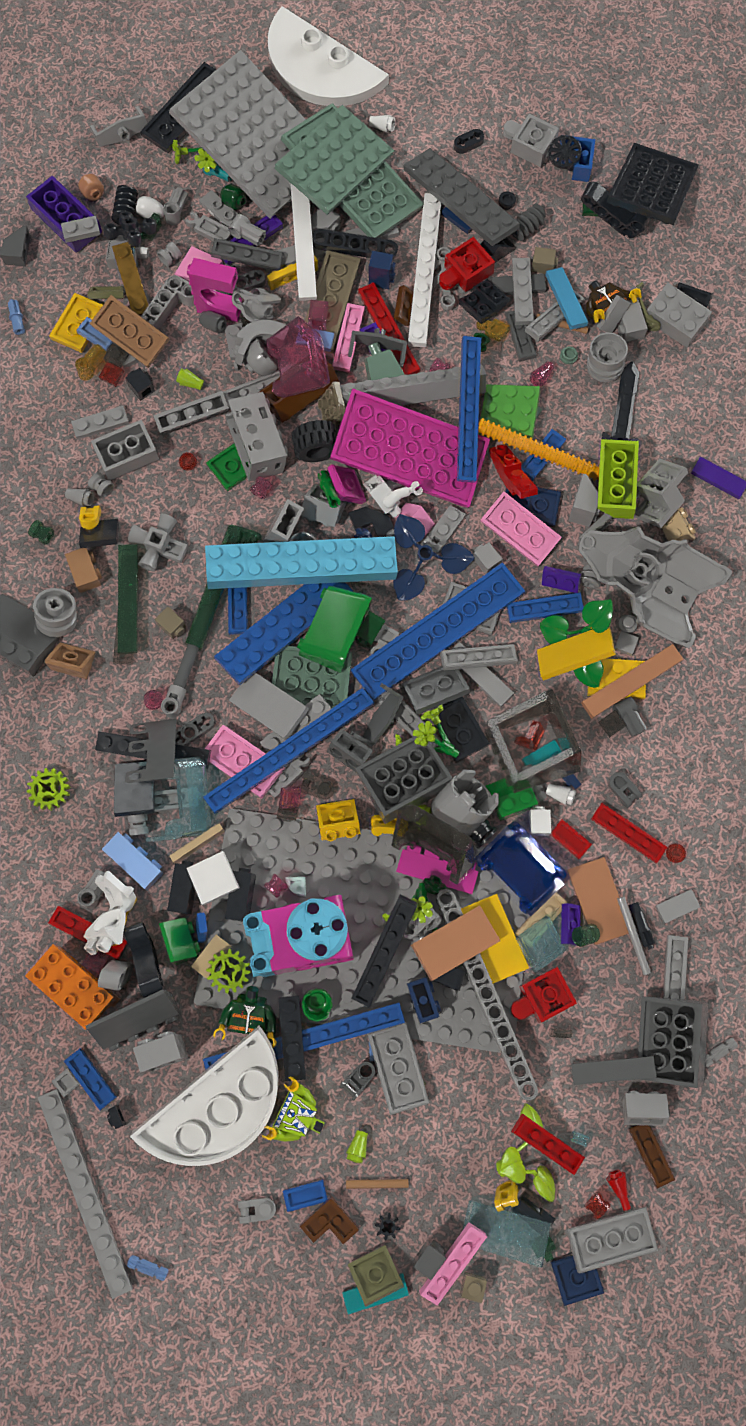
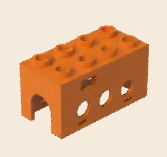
M54 944L25 975L85 1030H87L86 1025L99 1020L109 1007H114L120 1000L110 989L98 987V979L62 947Z

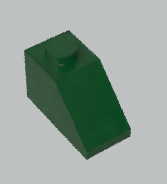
M369 611L355 637L356 643L362 647L367 646L370 648L386 620Z

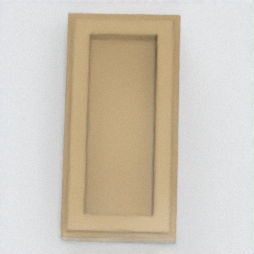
M216 934L191 967L207 979L211 972H207L206 969L212 967L208 962L215 961L213 955L221 956V950L227 954L232 946ZM221 960L216 964L215 969L220 964Z

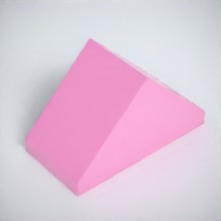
M405 503L401 508L400 514L415 518L424 525L425 536L435 526V523L422 506Z

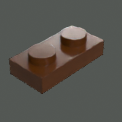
M402 285L398 289L394 319L404 326H409L414 292L405 285Z

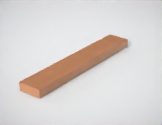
M672 644L588 697L581 704L592 719L684 659Z

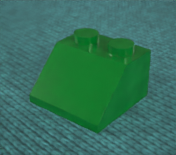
M522 772L485 785L491 796L494 793L498 794V806L495 808V811L500 821L531 810L538 805L533 789Z
M180 918L159 923L171 963L179 965L199 957L198 952H201L198 941H194L192 933H195L192 921L188 922V919Z

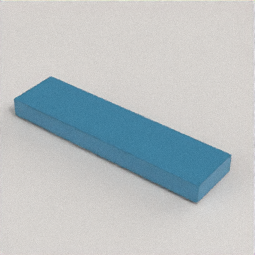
M563 267L546 271L545 276L570 330L587 326L586 316Z

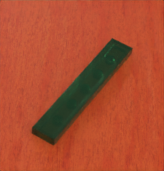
M137 544L118 545V654L138 653Z

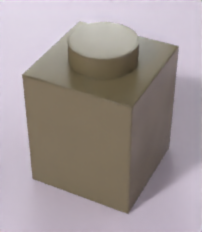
M535 247L531 272L546 274V271L557 268L558 257H555L556 250Z
M169 607L155 618L157 625L172 639L176 636L180 637L185 631V622Z
M464 1272L460 1290L461 1298L482 1303L487 1284L486 1278Z

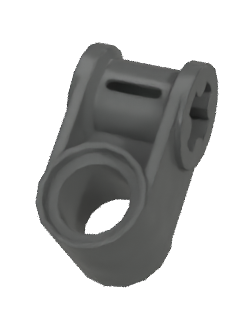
M369 1061L362 1062L348 1075L339 1087L341 1089L344 1088L354 1101L374 1077L375 1066ZM364 1065H368L372 1069V1074L368 1077H364L361 1074L360 1070Z

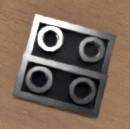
M486 279L473 286L472 293L460 298L459 305L480 324H483L502 310L510 298Z

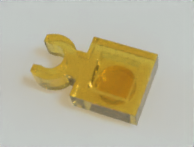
M494 319L492 322L487 320L483 324L476 323L478 330L485 331L486 336L498 342H501L510 331V325Z

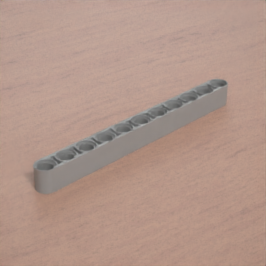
M444 889L440 891L436 901L445 924L450 923L448 919L450 913H456L459 917L463 913L451 890ZM444 894L449 895L451 903L443 904L440 897ZM479 953L473 961L467 960L462 964L518 1095L524 1100H533L538 1094L537 1085ZM474 969H480L483 972L481 980H476L473 977ZM482 988L490 989L491 997L489 999H484L481 996ZM491 1007L498 1008L499 1016L497 1018L490 1017L489 1009ZM500 1026L506 1027L508 1031L507 1036L504 1038L499 1037L497 1034V1029ZM509 1045L514 1046L516 1049V1054L513 1057L506 1055L505 1050ZM517 1065H521L524 1068V1074L521 1077H517L514 1074V1068ZM527 1084L533 1089L532 1094L528 1097L524 1096L522 1092L523 1087Z

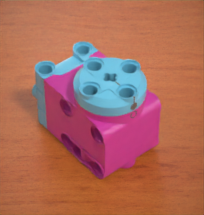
M342 895L330 896L324 899H309L303 903L250 913L243 918L246 936L251 938L254 953L250 959L253 977H268L354 960Z

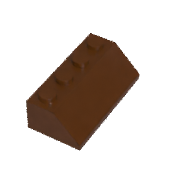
M313 353L259 392H263L265 398H268L270 412L283 423L298 411L303 410L312 401L317 400L333 382H339L332 364Z

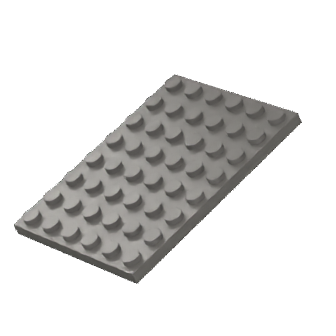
M240 50L171 107L169 113L271 219L292 200L290 182L274 169L275 164L290 151L281 141V136L306 119Z

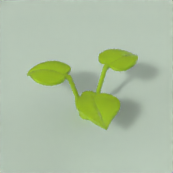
M525 1103L520 1115L524 1114L543 1127L538 1113L529 1104ZM524 1142L517 1149L512 1146L508 1147L502 1159L496 1163L499 1175L501 1177H508L513 1182L521 1184L525 1181L526 1174H533L535 1176L533 1183L538 1193L547 1201L554 1202L555 1183L551 1172L542 1165L537 1167V1171L525 1170L522 1164L523 1161L519 1152L528 1143Z

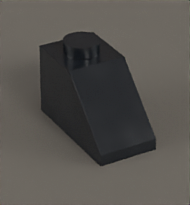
M507 237L494 246H491L486 240H483L480 244L495 263L516 249Z

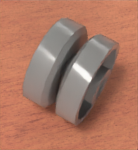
M50 588L39 593L34 599L35 623L37 629L42 634L49 637H61L73 631L77 624L76 602L68 591L60 588Z

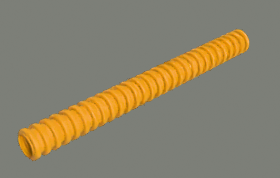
M480 419L478 434L482 433V436L487 435V438L492 437V440L497 439V442L502 441L504 445L507 443L509 447L519 448V451L524 450V453L529 452V455L534 454L536 458L539 456L541 460L544 458L546 462L549 460L551 464L556 463V466L566 467V470L571 469L573 473L576 471L578 475L580 473L582 476L587 474L589 479L593 478V481L598 480L599 483L600 465L596 466V463L591 464V461L586 462L584 458L581 460L579 456L576 458L574 454L571 456L569 452L559 451V448L554 449V446L544 445L542 441L539 443L537 439L534 441L532 437L527 438V435L522 436V433L517 434L516 431L507 430L504 426L502 428L499 424L495 425V422L490 423V420Z

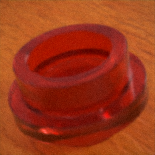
M186 452L180 456L179 465L183 470L189 471L196 467L197 459L194 454Z
M677 843L671 844L666 849L667 859L672 863L682 862L686 857L685 848Z

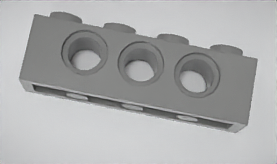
M223 391L153 416L160 434L163 435L227 412L229 407L227 406Z

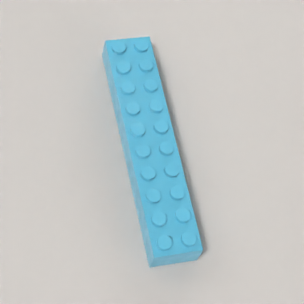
M395 536L205 546L208 589L396 580L398 573Z

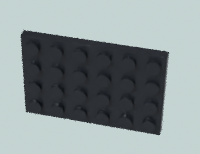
M634 143L606 202L615 207H621L630 212L639 213L647 218H653L662 221L664 224L674 226L699 164Z

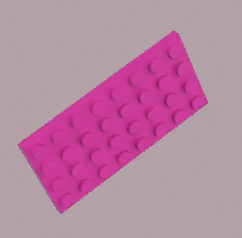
M352 388L330 459L407 487H411L414 481H418L420 485L415 490L421 487L426 494L469 508L490 439L478 435L476 482L457 481V426Z

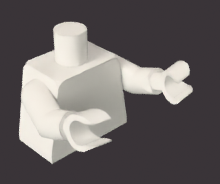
M376 475L363 484L385 514L389 512L392 517H396L401 513V509L398 506L401 498L410 496L411 493L421 495L423 492L421 487L415 491V488L420 485L418 481H414L411 487L394 490L402 485L390 480L385 483L381 476Z

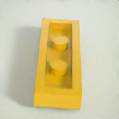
M314 255V268L316 272L319 270L318 260ZM296 263L267 275L270 290L297 280Z

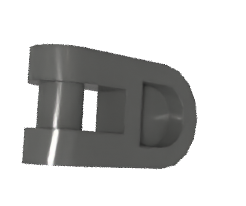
M619 772L609 778L608 785L626 808H629L635 799L638 800L642 797V793L625 774ZM626 789L630 791V794L628 796H626L623 792Z

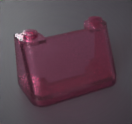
M296 317L266 340L268 354L278 360L281 381H274L272 387L276 396L285 398L320 389L330 383L323 339L301 317Z

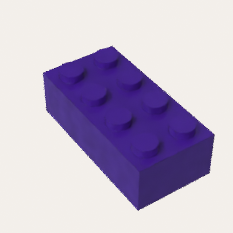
M53 175L26 196L30 209L64 242L61 223L94 216ZM97 219L98 226H99V230H100V234H101V233H102V229H101L99 220ZM97 236L67 242L66 244L77 253Z

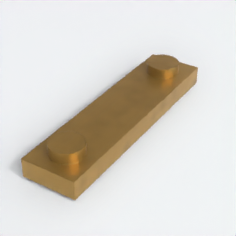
M128 242L114 245L112 249L131 310L138 315H142L148 307V302L131 247Z

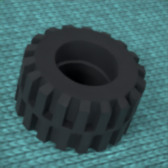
M315 420L297 426L292 431L296 458L303 462H320L329 459L338 434L336 425L326 420Z

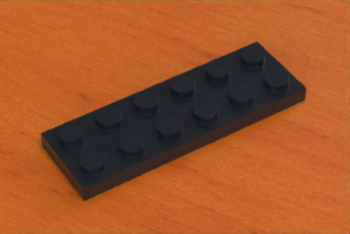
M203 62L140 131L141 136L166 153H169L173 148V140L179 142L187 133L169 113L170 108L209 77L216 69Z

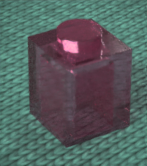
M311 300L308 326L312 329L326 330L329 302Z

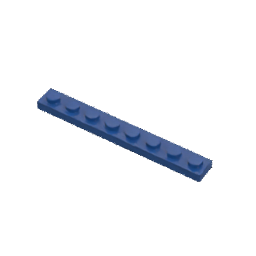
M463 336L461 340L457 481L475 483L477 478L481 338Z

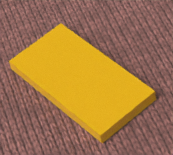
M610 626L602 633H597L592 629L537 649L540 675L544 681L616 655Z
M497 894L461 908L464 915L474 908L481 906L500 939V942L480 953L493 984L529 969Z

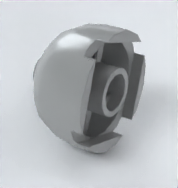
M259 339L253 341L247 348L245 358L248 363L246 367L252 374L256 372L258 375L267 376L274 373L280 367L274 356L270 355L266 346Z

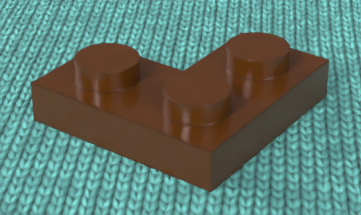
M332 1196L300 1224V1228L313 1243L328 1229L334 1233L343 1245L359 1231V1227Z

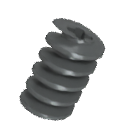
M535 203L521 215L517 216L515 220L520 223V228L513 232L512 235L518 241H523L524 237H528L529 233L532 234L534 232V229H539V225H544V218L546 217L544 209Z

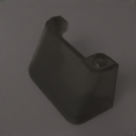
M406 805L398 812L391 846L398 850L405 845L410 846L412 850L417 845L422 846L449 862L446 870L451 871L449 880L458 885L473 869L476 862L472 838L416 805Z

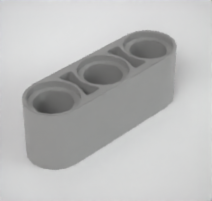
M112 959L101 970L98 987L119 991L130 980L133 963Z

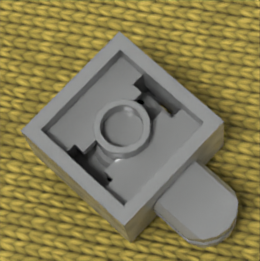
M528 114L522 125L513 120L507 121L503 130V136L512 140L511 153L539 167L546 160L549 146L555 138H558L559 133L558 127L531 114Z

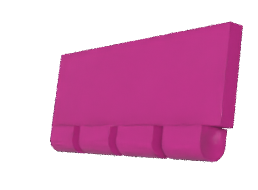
M408 843L407 850H402L396 872L421 880L435 875L448 888L469 894L473 893L479 872L475 870L476 862L463 859L462 866H459L460 858L446 853L442 861L439 860L441 852L425 848L424 855L420 854L422 846Z

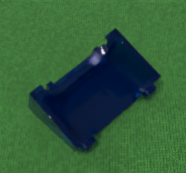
M516 821L507 825L475 857L478 861V866L482 870H493L520 898V910L530 916L570 879L567 871Z

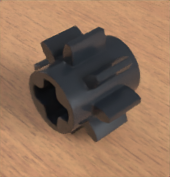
M390 1212L385 1218L380 1214V1223H375L376 1227H380V1230L376 1233L377 1236L383 1234L385 1241L388 1236H392L395 1239V1230L401 1229L399 1226H395V1223L399 1220L398 1217L392 1219ZM385 1221H386L388 1224L391 1223V1222L393 1223V1224L391 1225V1229H392L391 1231H388L387 1229H386V1230H383V1228H384V1224H383V1223H384Z

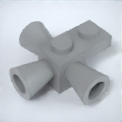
M160 514L158 527H150L149 532L137 525L132 526L128 541L144 544L147 550L139 561V566L148 571L155 572L159 556L182 563L188 545L171 539L169 533L177 523L175 518L167 514Z

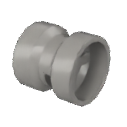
M169 242L165 249L157 252L158 258L166 267L172 265L175 259L178 260L182 256L180 250L173 242Z
M100 472L95 473L88 481V486L92 490H96L97 494L102 498L107 497L114 488V484L110 480H106L105 476Z
M147 814L127 816L130 823L129 835L149 833V828L146 826Z

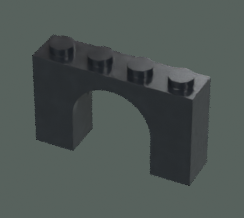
M182 860L181 864L175 863L167 911L192 915L196 890L187 868L192 866L194 862ZM239 868V871H233L239 889L228 894L225 919L243 922V918L251 912L256 875L251 873V869Z

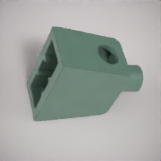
M378 342L368 346L372 355L364 360L368 380L404 375L390 349L382 352Z

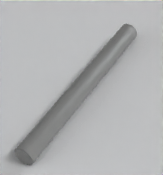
M624 896L619 897L617 901L643 975L650 974L651 971Z

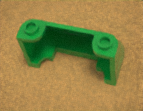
M329 585L328 588H323L320 595L322 601L305 638L300 639L297 648L300 649L299 656L341 673L365 615L368 613L372 597Z

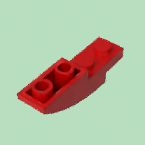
M506 444L489 448L494 466L504 485L512 495L517 494L520 499L538 494V488L523 472L520 460Z

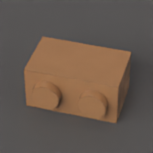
M80 548L65 554L74 582L80 593L101 586L99 579H102L99 568L95 569L93 564L96 562L93 552H89L87 548Z

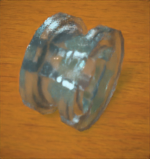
M572 1130L573 1137L569 1141L587 1147L586 1142L590 1140V1137Z

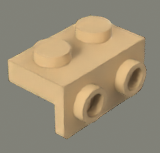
M679 507L662 526L668 541H682L685 539L693 541L696 539L694 536L696 531L693 525L688 523L686 519L688 514L683 507Z

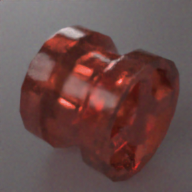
M600 1192L593 1194L584 1205L587 1210L593 1212L595 1219L602 1217L611 1206L608 1201L602 1199Z

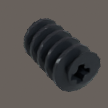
M119 185L117 187L111 216L112 221L117 225H120L119 214L121 212L128 211L132 215L135 214L139 194L136 189L127 185Z

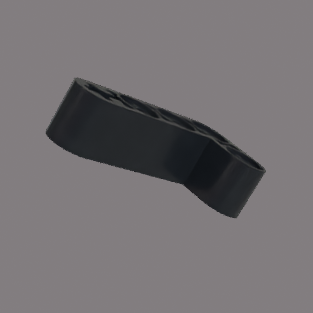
M594 181L587 184L581 196L582 203L621 235H627V238H634L645 230L650 218L607 203L609 191Z
M143 921L124 928L123 932L133 955L138 985L143 997L146 998L164 989L156 950Z

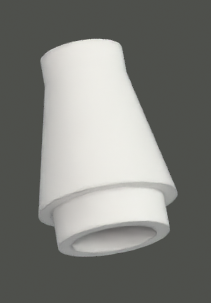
M391 115L370 116L369 126L387 133L393 132L395 117Z
M550 783L546 790V795L553 797L564 805H572L576 790H573L572 787Z

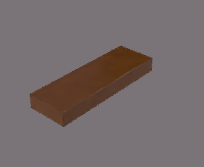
M635 1125L628 1130L655 1188L658 1189L675 1181V1177L651 1126Z

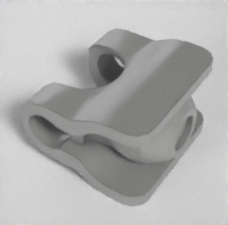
M253 288L251 293L244 289L235 290L232 295L233 304L241 310L243 316L250 322L273 320L274 316L271 314L273 304L280 303L281 301L279 296L268 293L263 288ZM239 295L244 299L243 303L240 302Z

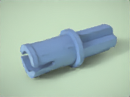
M10 299L8 302L9 319L12 321L13 332L16 335L24 334L23 314L20 312L19 303L17 300Z

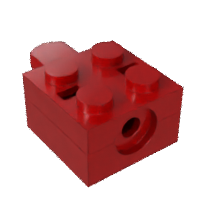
M473 236L445 255L444 268L446 270L439 275V285L442 289L449 290L459 284L467 292L473 286L494 274L495 261Z
M558 966L520 986L524 997L512 1003L511 1014L518 1020H523L534 1014L538 1023H542L577 1004Z

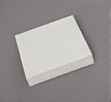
M223 851L187 868L202 905H206L239 889L234 873Z

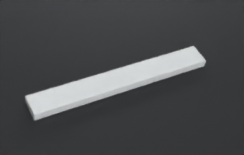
M291 184L299 301L317 300L310 201Z

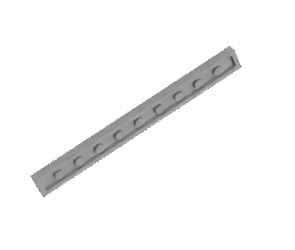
M55 1089L38 1097L111 1297L114 1299L133 1290V1286L58 1089Z

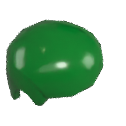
M321 988L307 991L301 1003L304 1015L309 1020L316 1022L326 1019L332 1008L330 994Z

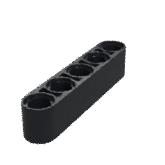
M317 229L312 236L313 246L318 250L371 258L372 251L368 249V246L375 245L376 251L387 253L385 251L386 248H392L394 250L393 260L398 252V245L392 240L326 229ZM318 236H322L325 239V241L319 243L316 241L315 238ZM340 239L342 244L337 246L333 243V240ZM352 242H357L359 244V248H353L350 244Z

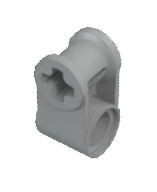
M431 908L430 910L433 912L432 917L425 916V923H420L419 918L415 921L411 920L404 933V937L416 942L424 938L440 924V916Z

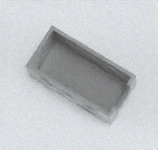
M263 392L228 400L227 406L230 407L232 413L226 414L225 419L248 481L283 473L288 450L282 444V434L276 428V418L270 412L268 398H265Z

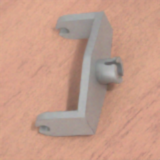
M135 107L137 116L118 120L100 132H97L94 125H91V132L99 147L129 140L132 136L139 133L147 125L145 115L140 107Z

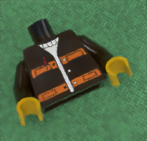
M595 280L588 286L591 293L586 303V314L594 319L595 323H599L601 319L605 320V312L616 295L629 302L632 300L635 303L638 297L642 298L641 290L638 288L631 291L625 290L610 282L601 287L599 282Z

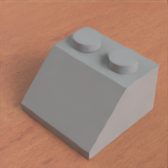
M583 474L568 521L590 527L591 522L596 521L600 510L597 509L598 492L587 474Z
M315 483L304 497L302 505L304 509L300 516L305 517L309 521L321 522L327 527H335L340 521L347 501L340 500L341 503L340 505L337 504V508H331L324 491L320 488L319 484Z

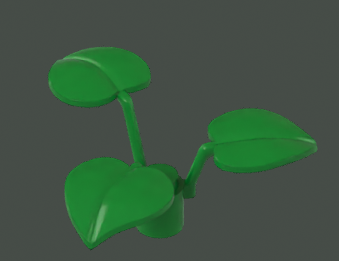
M595 600L587 603L582 610V617L584 622L589 625L583 629L568 631V620L559 615L543 619L540 623V629L545 640L549 644H554L567 639V634L584 633L592 629L597 633L606 631L611 624L613 615L612 600ZM600 660L573 671L580 682L586 686L597 688L600 686L604 668Z

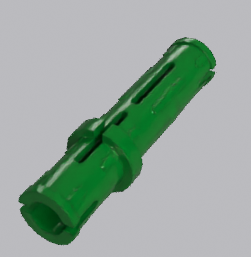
M322 470L320 471L321 475L320 473L317 475L320 481V488L324 491L329 506L337 508V504L340 505L341 503L328 471Z

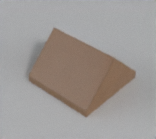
M60 642L45 659V663L53 671L87 679L96 652Z

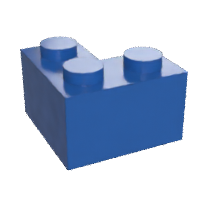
M574 137L581 145V157L578 163L573 166L572 180L589 182L596 139Z

